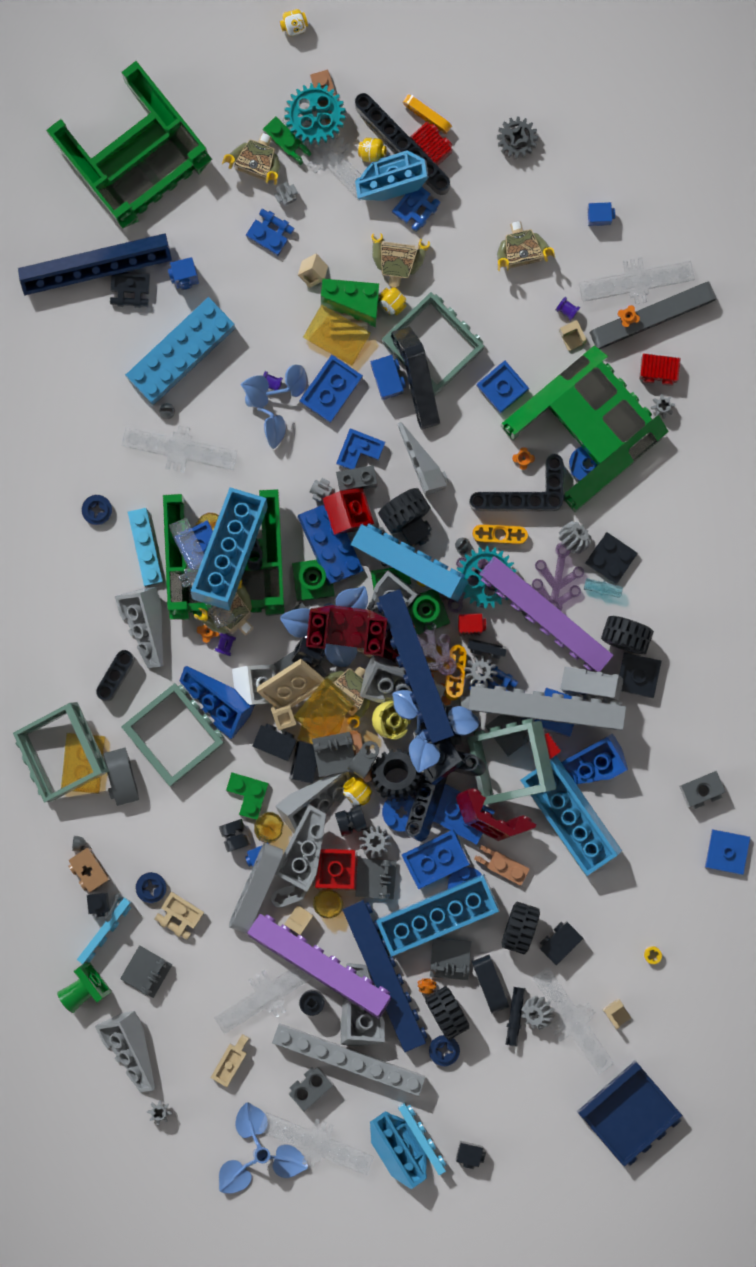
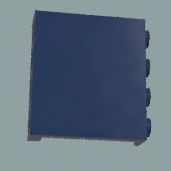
M635 1060L577 1110V1113L624 1167L626 1165L631 1166L638 1159L636 1156L639 1153H646L652 1147L651 1143L655 1139L658 1141L667 1134L666 1130L670 1126L673 1128L681 1122L680 1118L683 1116Z

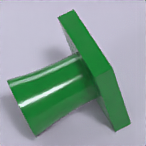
M317 560L292 563L297 601L335 596L334 585H327L326 572L318 564ZM315 574L317 576L316 580L311 581L309 579L310 575Z
M434 589L420 593L421 596L416 599L413 606L408 610L417 636L450 624L443 601L438 591ZM428 607L430 612L425 614L422 609Z
M86 962L74 970L79 979L59 990L57 995L63 1006L69 1012L75 1013L91 996L97 1003L112 991L91 962Z

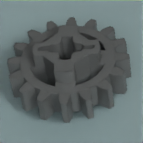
M517 116L516 121L509 118V124L504 121V128L499 127L498 132L501 134L497 135V139L501 141L498 142V147L503 146L502 153L508 151L509 158L512 154H515V159H518L520 154L525 158L526 152L532 153L531 147L536 148L537 144L533 141H538V136L534 135L537 133V129H531L533 123L527 124V118L523 122L520 121L519 116ZM525 129L528 131L530 138L526 136ZM521 132L520 138L514 144V138ZM505 137L509 140L510 146L506 143Z

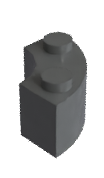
M126 747L103 753L109 770L107 774L111 788H108L110 798L115 799L117 806L139 800L138 789Z

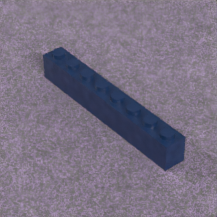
M164 233L18 268L19 281L23 294L26 296L172 261L167 236Z
M399 589L378 597L379 602L376 604L380 614L384 612L387 618L386 631H391L393 636L390 639L393 650L397 649L400 655L396 657L400 668L404 667L406 675H403L407 686L411 685L413 693H410L413 704H418L420 709L416 713L420 723L424 722L427 728L423 730L426 740H431L433 744L454 736L401 590Z
M362 900L343 908V913L375 986L378 989L381 986L390 992L391 1001L387 1005L386 1011L404 1053L426 1044L427 1034L424 1027L419 1028L417 1021L420 1018L416 1009L412 1010L409 1005L412 1000L408 991L404 992L402 989L403 979L400 973L397 975L393 967L396 966L393 956L388 957L386 952L388 948L384 938L381 939L378 931H380L376 920L373 921L370 914L373 911L369 902L365 903Z

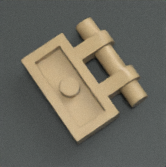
M171 892L161 907L167 914L164 917L158 913L154 920L159 922L163 928L167 927L175 932L174 935L177 937L181 936L187 940L191 933L185 930L186 926L189 925L194 929L204 911ZM172 916L182 921L180 926L170 921Z

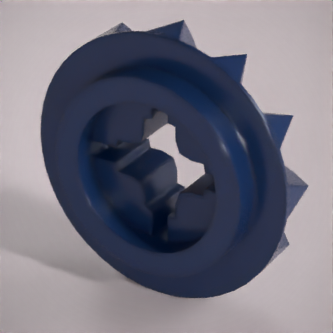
M102 495L89 496L82 504V515L90 524L102 525L109 520L112 514L110 501ZM99 502V508L105 512H99L95 518V512L89 508H96Z
M145 873L136 882V893L146 903L158 902L166 893V882L157 873ZM149 879L153 885H159V887L154 889V896H152L149 890H143L149 886Z
M439 1035L433 1039L429 1046L430 1058L439 1066L452 1065L457 1061L460 1054L458 1042L454 1038L448 1040L444 1035ZM445 1042H447V1049L453 1051V1053H446L444 1059H442V1052L436 1050V1048H443Z

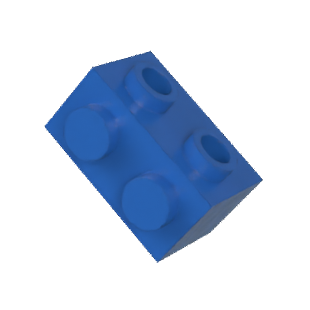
M192 257L170 262L171 268L168 269L172 284H176L177 289H190L192 285L199 283Z
M389 355L370 361L381 400L404 394L403 388H406L404 378L399 377L397 370H400L397 359H393V356Z

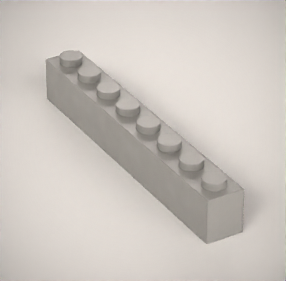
M476 683L475 687L471 686L468 711L614 730H623L626 706H622V702L610 701V704H604L601 699L591 698V702L583 701V697L578 696L565 699L562 694L553 693L552 697L544 696L545 692L533 691V694H527L524 689L514 688V692L506 691V687L495 686L494 689H488L485 684Z
M281 1023L278 1024L272 1041L273 1044L419 1096L425 1080V1076Z

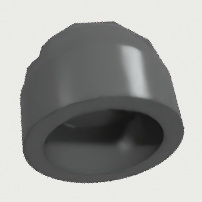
M164 403L161 405L159 412L163 418L170 419L174 416L175 409L173 405ZM162 409H172V412H170V411H163V412H162Z
M464 537L459 538L455 543L456 550L459 553L468 552L470 541ZM465 540L467 543L460 549L459 546Z
M74 836L72 851L84 850L86 840L83 837Z

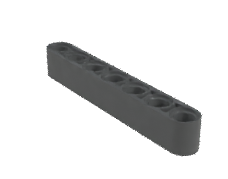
M708 281L635 311L640 320L638 323L629 325V327L622 326V321L619 318L597 327L589 333L594 345L602 349L712 303L717 298Z

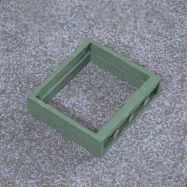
M430 292L382 338V343L405 366L404 359L394 346L391 332L407 327L426 307L432 304L475 348L438 384L431 379L434 396H436L484 349V342L480 339L479 335L476 334L474 336L469 331L471 328L465 321L460 322L456 318L457 313L451 307L447 308L443 304L444 300L441 297Z
M176 683L171 685L121 726L170 787L224 744L222 733L218 729L214 731L210 726L212 721L206 714L203 716L198 711L200 706L194 699L190 701L187 698L186 694L188 692L182 684L178 686ZM175 692L215 742L172 777L132 726Z
M78 702L68 703L13 732L16 739L15 744L21 750L22 760L28 766L30 778L36 784L38 795H41L44 803L52 802L109 772ZM67 714L93 773L53 792L28 734Z
M532 719L522 721V725H517V722L506 724L505 729H501V726L490 728L488 733H485V730L474 732V736L467 737L470 754L476 755L486 764L484 774L475 776L478 790L482 793V796L486 797L483 805L556 790L541 721L533 722ZM528 730L540 785L493 795L482 740Z

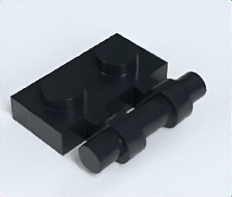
M123 272L111 275L110 291L118 292V298L110 297V305H117L118 307L127 305L134 306L135 308H141V306L148 307L149 299H141V294H149L150 274ZM124 293H135V298H124Z

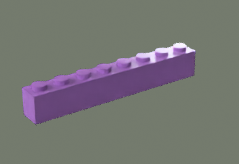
M493 557L479 575L483 577L481 581L489 588L493 585L498 589L495 593L504 600L506 597L512 601L510 605L518 612L522 609L527 614L525 618L533 624L535 622L540 624V630L547 636L552 634L556 638L554 642L560 647L564 648L566 646L571 650L569 654L576 660L581 658L585 662L583 666L589 671L593 672L595 670L600 672L613 657L612 653L498 558Z
M259 914L247 933L250 938L374 1017L380 1018L391 1001L388 990L381 986L378 989L372 985L373 981L366 976H363V978L356 975L357 971L347 965L345 968L340 965L341 961L332 955L330 957L323 954L324 950L316 945L314 947L307 944L308 940L301 935L296 937L291 934L292 930L283 924L280 927L271 916L266 914L264 917Z

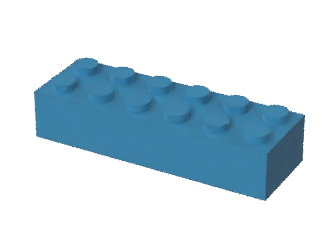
M208 297L127 372L125 376L154 406L236 329L235 324Z
M229 488L191 589L193 600L230 610L268 508L266 498Z
M361 524L351 543L352 546L458 602L469 582L464 579V574L453 568L448 571L449 566L436 559L432 562V557L419 550L415 553L414 547L402 541L398 544L399 539L387 533L381 535L383 531L370 524L367 527Z
M555 755L550 759L556 790L533 794L531 797L583 872L588 876L619 855L622 849ZM536 769L520 780L525 788L540 785Z
M482 874L382 916L376 922L392 957L497 913L500 909L485 874Z

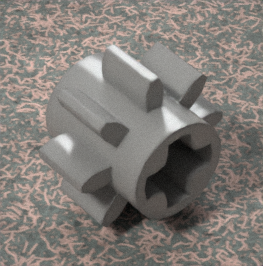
M285 182L276 187L277 193L274 195L278 203L283 202L284 206L297 200L295 195L298 194V191L294 184L290 186L288 182Z
M661 394L659 400L653 399L656 405L652 406L651 409L656 411L655 417L659 414L665 419L667 413L673 414L670 408H673L675 404L670 402L671 396L664 398L663 394ZM661 402L664 404V406H667L665 411H663V409L659 407Z
M321 478L320 481L315 480L310 489V493L314 494L312 499L321 503L322 498L329 496L333 489L329 486L330 481Z
M159 1100L158 1105L152 1102L151 1106L153 1109L147 1111V1113L152 1115L149 1121L155 1119L157 1120V1125L160 1124L162 1119L167 1122L168 1119L165 1116L172 1114L171 1111H167L169 1103L164 1106L161 1100ZM155 1108L158 1110L162 1108L164 1110L162 1113L163 1117L155 1115L157 1112Z

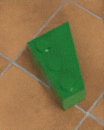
M322 278L321 306L341 314L345 313L358 321L362 320L376 328L379 283Z

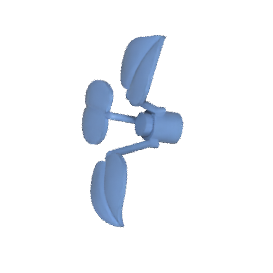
M295 364L287 369L285 383L288 387L285 389L267 392L269 387L268 381L262 375L252 376L240 384L246 393V405L248 407H257L258 411H262L270 416L265 420L264 431L272 449L276 448L284 438L286 424L281 415L274 416L272 412L263 407L268 403V395L290 391L293 397H298L304 392L307 377L302 365Z
M362 586L342 591L336 597V606L366 609L368 604L366 587ZM328 603V604H325L324 606H329V605H334V604ZM295 609L280 616L282 623L291 635L299 638L307 636L310 609ZM327 644L325 655L333 665L347 667L355 659L357 648Z
M407 690L396 691L392 694L394 708L398 715L408 720L414 719L417 716V729L415 730L417 735L409 745V754L416 771L420 773L438 762L440 752L434 744L429 743L431 740H426L423 732L425 729H420L421 723L416 713L420 709L418 704H413L410 693L413 692ZM453 707L448 712L452 731L457 735H468L479 726L478 718L465 707Z
M249 1102L240 1108L236 1116L235 1126L242 1138L253 1137L257 1146L253 1152L254 1159L243 1167L237 1160H230L222 1165L219 1171V1191L222 1193H236L245 1189L252 1178L251 1173L246 1168L257 1162L263 1164L268 1162L269 1159H275L272 1164L273 1170L282 1178L293 1177L308 1168L302 1153L291 1145L279 1146L276 1150V1156L270 1155L268 1149L261 1147L256 1134H262L266 1130L268 1120L261 1109Z

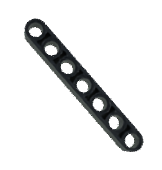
M360 93L355 98V109L361 117L396 153L408 150L425 159L427 168L429 167L434 171L431 175H428L425 183L438 195L448 193L450 189L449 177L368 94ZM364 100L368 102V106L360 107L358 103ZM374 114H379L382 118L374 121L371 117ZM391 127L394 129V133L387 134L384 130ZM400 141H405L408 145L401 148L397 144ZM439 181H444L447 186L439 188L436 184Z

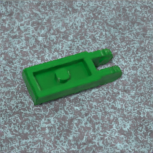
M276 116L262 129L265 134L272 137L271 140L289 157L291 156L299 165L303 163V160L295 153L298 148L306 156L310 157L312 155L311 151L299 138L296 139L295 134H291L290 129Z

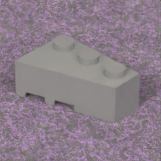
M564 667L560 689L569 696L581 694L584 695L583 698L591 700V698L595 699V697L603 698L602 702L610 703V701L620 700L624 679L617 674L608 675L603 672H591L584 669Z

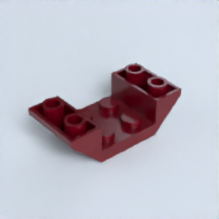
M335 605L312 608L309 612L306 647L325 649L327 644L364 648V654L383 656L387 618L367 609Z
M471 788L456 796L464 823L496 841H501L536 828L537 824L533 823L531 818L524 815L505 822L495 820L488 812H480L486 797L482 796V793L477 789Z

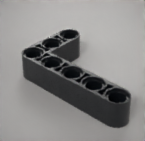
M410 326L392 331L391 337L394 346L405 362L419 427L423 430L439 425L440 419L423 344Z
M551 454L546 459L545 492H475L469 500L471 509L474 511L559 510L563 504V459L558 454ZM556 459L559 462V467H550L549 461ZM551 478L558 479L559 486L552 487L549 484V480ZM475 497H480L483 500V504L475 506L472 500ZM494 497L501 498L502 504L500 506L492 504ZM513 497L520 498L521 505H512L511 499ZM532 497L539 498L540 505H531L530 499ZM556 497L560 503L557 506H552L549 503V499Z
M458 751L465 763L453 772L471 776H481L486 770L484 761L476 755ZM423 772L405 829L410 837L419 842L425 841L429 836L448 776L436 785H433L425 772Z

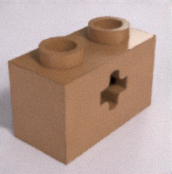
M90 847L68 860L70 862V865H68L69 869L74 875L77 874L81 879L79 884L84 891L88 890L91 893L111 880ZM85 866L87 868H92V870L90 871L91 876L89 874L84 875L83 872L86 871L84 868Z

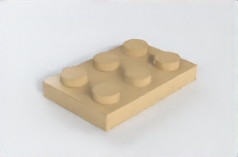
M299 659L259 685L257 693L277 709L288 705L292 708L325 687L326 680L302 659Z

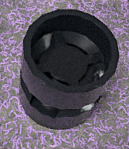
M361 805L350 808L349 812L343 810L335 813L342 837L352 834L353 830L359 832L368 829Z
M242 819L219 826L221 836L226 839L224 845L227 852L251 845L248 835L243 832L245 826Z
M314 989L305 991L299 1000L301 1011L308 1016L318 1015L325 1005L322 993Z

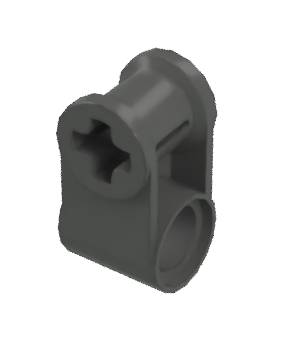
M373 741L365 742L347 769L364 779L379 754L378 745ZM375 746L374 750L376 752L367 755L366 747Z

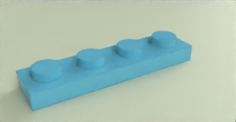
M147 508L129 511L128 516L144 586L163 583Z
M123 898L113 911L111 920L103 924L77 958V961L81 964H84L86 961L90 963L96 955L94 950L97 946L102 947L108 939L105 937L109 931L113 932L120 924L117 921L120 916L123 915L125 917L132 908L129 906L131 903L129 899Z
M404 1102L398 1106L399 1111L438 1175L446 1172L444 1168L447 1165L441 1155H436L434 1151L436 1146L432 1139L427 1140L424 1135L426 1132L421 1122H416L413 1117L416 1113L411 1105L406 1106Z

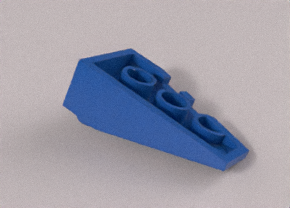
M184 667L179 680L194 699L199 700L203 705L202 710L205 714L208 712L211 715L216 728L230 739L234 738L250 718L255 704L249 705L234 688L193 668Z
M613 733L561 762L576 784L609 780L628 770L623 750Z

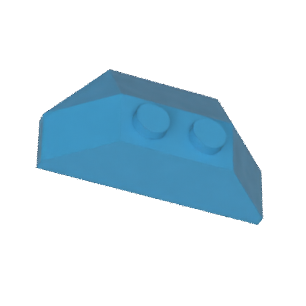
M407 150L372 162L361 177H358L355 181L357 198L359 200L385 201L419 190L428 179L426 160Z
M385 1111L370 1121L371 1143L390 1175L410 1189H413L427 1179L426 1153L405 1119Z

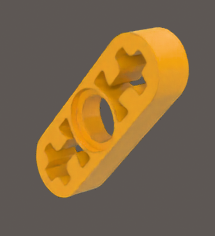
M408 94L402 103L406 108L426 122H429L430 125L433 123L443 134H447L451 129L452 125L450 122L412 95Z
M480 524L474 527L472 536L479 543L520 545L526 542L528 532L520 526ZM481 528L483 532L489 533V529H493L491 533L492 540L488 539L489 535H483V538L480 539L479 535H476L475 532H479ZM498 529L504 530L506 534L502 540L495 538L494 533ZM508 530H512L511 534H517V531H521V534H524L525 537H522L521 541H518L517 537H511V541L507 540L509 536Z
M461 645L453 646L448 653L446 689L444 693L452 701L460 698L464 687V669L466 667L467 652ZM455 651H459V654L462 655L459 657L458 663H454L456 661ZM452 668H457L461 675L453 677L450 671ZM453 682H457L455 690L458 692L455 695L452 694V691H449L453 687Z

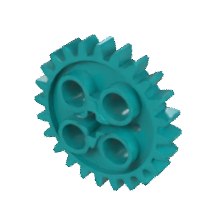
M310 83L309 89L305 85H303V91L296 89L297 95L291 94L290 96L293 101L287 100L286 103L289 107L284 108L285 112L288 113L284 118L285 120H290L286 123V126L292 127L290 133L297 132L295 135L296 139L302 136V143L309 139L310 145H312L314 140L320 145L321 139L325 143H327V137L334 139L333 133L339 134L340 131L337 127L343 128L344 125L341 121L346 120V117L342 115L346 110L345 108H340L344 105V102L338 101L340 95L334 96L335 90L328 91V85L321 89L320 83H318L317 88H314L313 84ZM322 100L328 102V105L325 107H321L318 104ZM302 103H308L310 105L307 109H301L299 107ZM314 111H317V117H313ZM323 119L331 121L328 125H322L320 122ZM309 121L312 124L310 127L305 128L302 126V123Z
M486 546L485 551H482L481 547H479L478 553L472 549L471 557L465 554L467 560H460L463 567H457V570L465 575L464 579L468 581L471 575H475L479 579L477 585H470L468 583L463 591L466 593L463 597L464 599L471 598L470 604L477 601V607H479L481 603H484L485 609L488 603H491V606L494 608L496 601L502 605V598L497 593L493 595L485 594L484 588L487 585L481 581L483 577L472 571V568L474 567L481 572L483 569L479 568L478 561L486 559L489 562L493 557H496L511 569L514 562H507L510 556L503 557V550L498 554L496 553V547L492 551H489L488 546Z

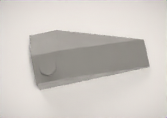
M399 422L400 434L424 495L427 496L447 487L446 483L449 482L445 471L441 472L440 467L404 424Z
M388 570L376 584L367 610L385 617L384 612L380 614L377 607L378 597L399 589L409 610L421 594Z
M157 587L144 588L115 596L119 614L122 620L127 621L130 627V635H134L138 642L137 649L147 668L163 666L162 607Z
M372 655L365 670L360 697L383 703L385 701H393L392 694L396 691L407 690L413 692L411 685L407 686L403 675H406L404 667L400 668L398 663L390 659ZM435 682L441 698L446 687Z
M349 772L329 775L288 795L276 805L282 820L293 834L309 805L323 811L327 815L330 813L331 810L329 808L344 795L343 786L351 778Z
M309 805L275 873V875L307 892L317 875L327 815L312 805Z
M346 964V967L348 965L356 970V975L363 978V976H366L370 979L366 965ZM343 997L341 1045L364 1046L384 1043L385 1023L383 1017L380 1016L378 1019Z
M136 1012L121 1013L97 1024L95 1028L106 1048L110 1047L116 1054L115 1060L125 1066L127 1076L140 1092L153 1091L155 1085L144 1030Z

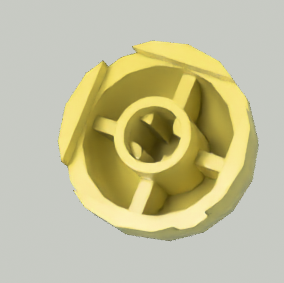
M393 701L381 703L376 707L372 715V725L375 731L380 736L396 740L402 738L408 731L406 730L407 725L411 722V720L404 719L398 715Z

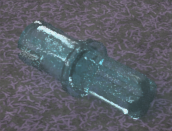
M586 578L584 590L600 593L601 596L605 594L617 598L621 597L623 588L605 583L606 581L600 582Z

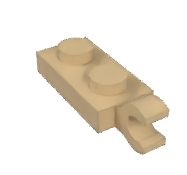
M242 1034L235 1046L231 1043L229 1044L210 1078L228 1087L247 1054L242 1049L249 1037Z

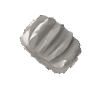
M571 521L562 527L559 532V540L562 541L561 545L565 546L566 550H570L573 554L584 552L591 544V535L588 534V530L584 528V525L581 526L579 522L574 523Z
M485 655L481 656V661H478V657L474 656L475 664L468 660L467 663L472 668L465 667L464 670L471 672L465 676L466 679L473 677L470 681L471 685L478 681L477 684L483 682L488 687L487 679L492 683L494 682L490 675L496 676L497 672L491 671V669L496 668V664L489 666L492 661L491 658L484 662ZM477 667L486 669L484 676L476 674L475 671H478Z
M379 825L376 827V832L373 831L372 826H369L370 834L363 830V834L367 838H359L361 841H366V844H361L360 848L368 847L364 852L365 855L372 850L371 858H374L375 851L378 852L379 857H382L381 849L385 853L389 852L384 848V845L392 846V843L385 842V840L391 838V835L383 836L387 829L379 833ZM375 836H378V840L381 839V844H377L376 847H372V844H370V839H374Z
M538 996L528 999L521 1009L524 1012L522 1017L527 1019L525 1024L531 1023L532 1029L537 1027L539 1030L546 1026L548 1027L555 1017L552 1013L555 1008L549 1006L551 1001L545 1002V996L540 999Z

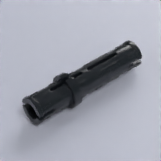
M513 987L509 1023L506 1024L508 1029L505 1045L517 1046L519 1030L522 1028V1025H520L521 1009L526 988Z

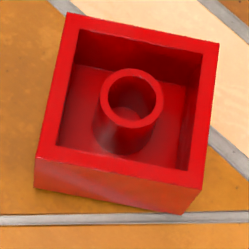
M363 488L338 491L322 498L334 535L358 531L361 524L366 527L368 524H374Z
M321 849L315 888L318 890L356 891L358 852L356 850Z

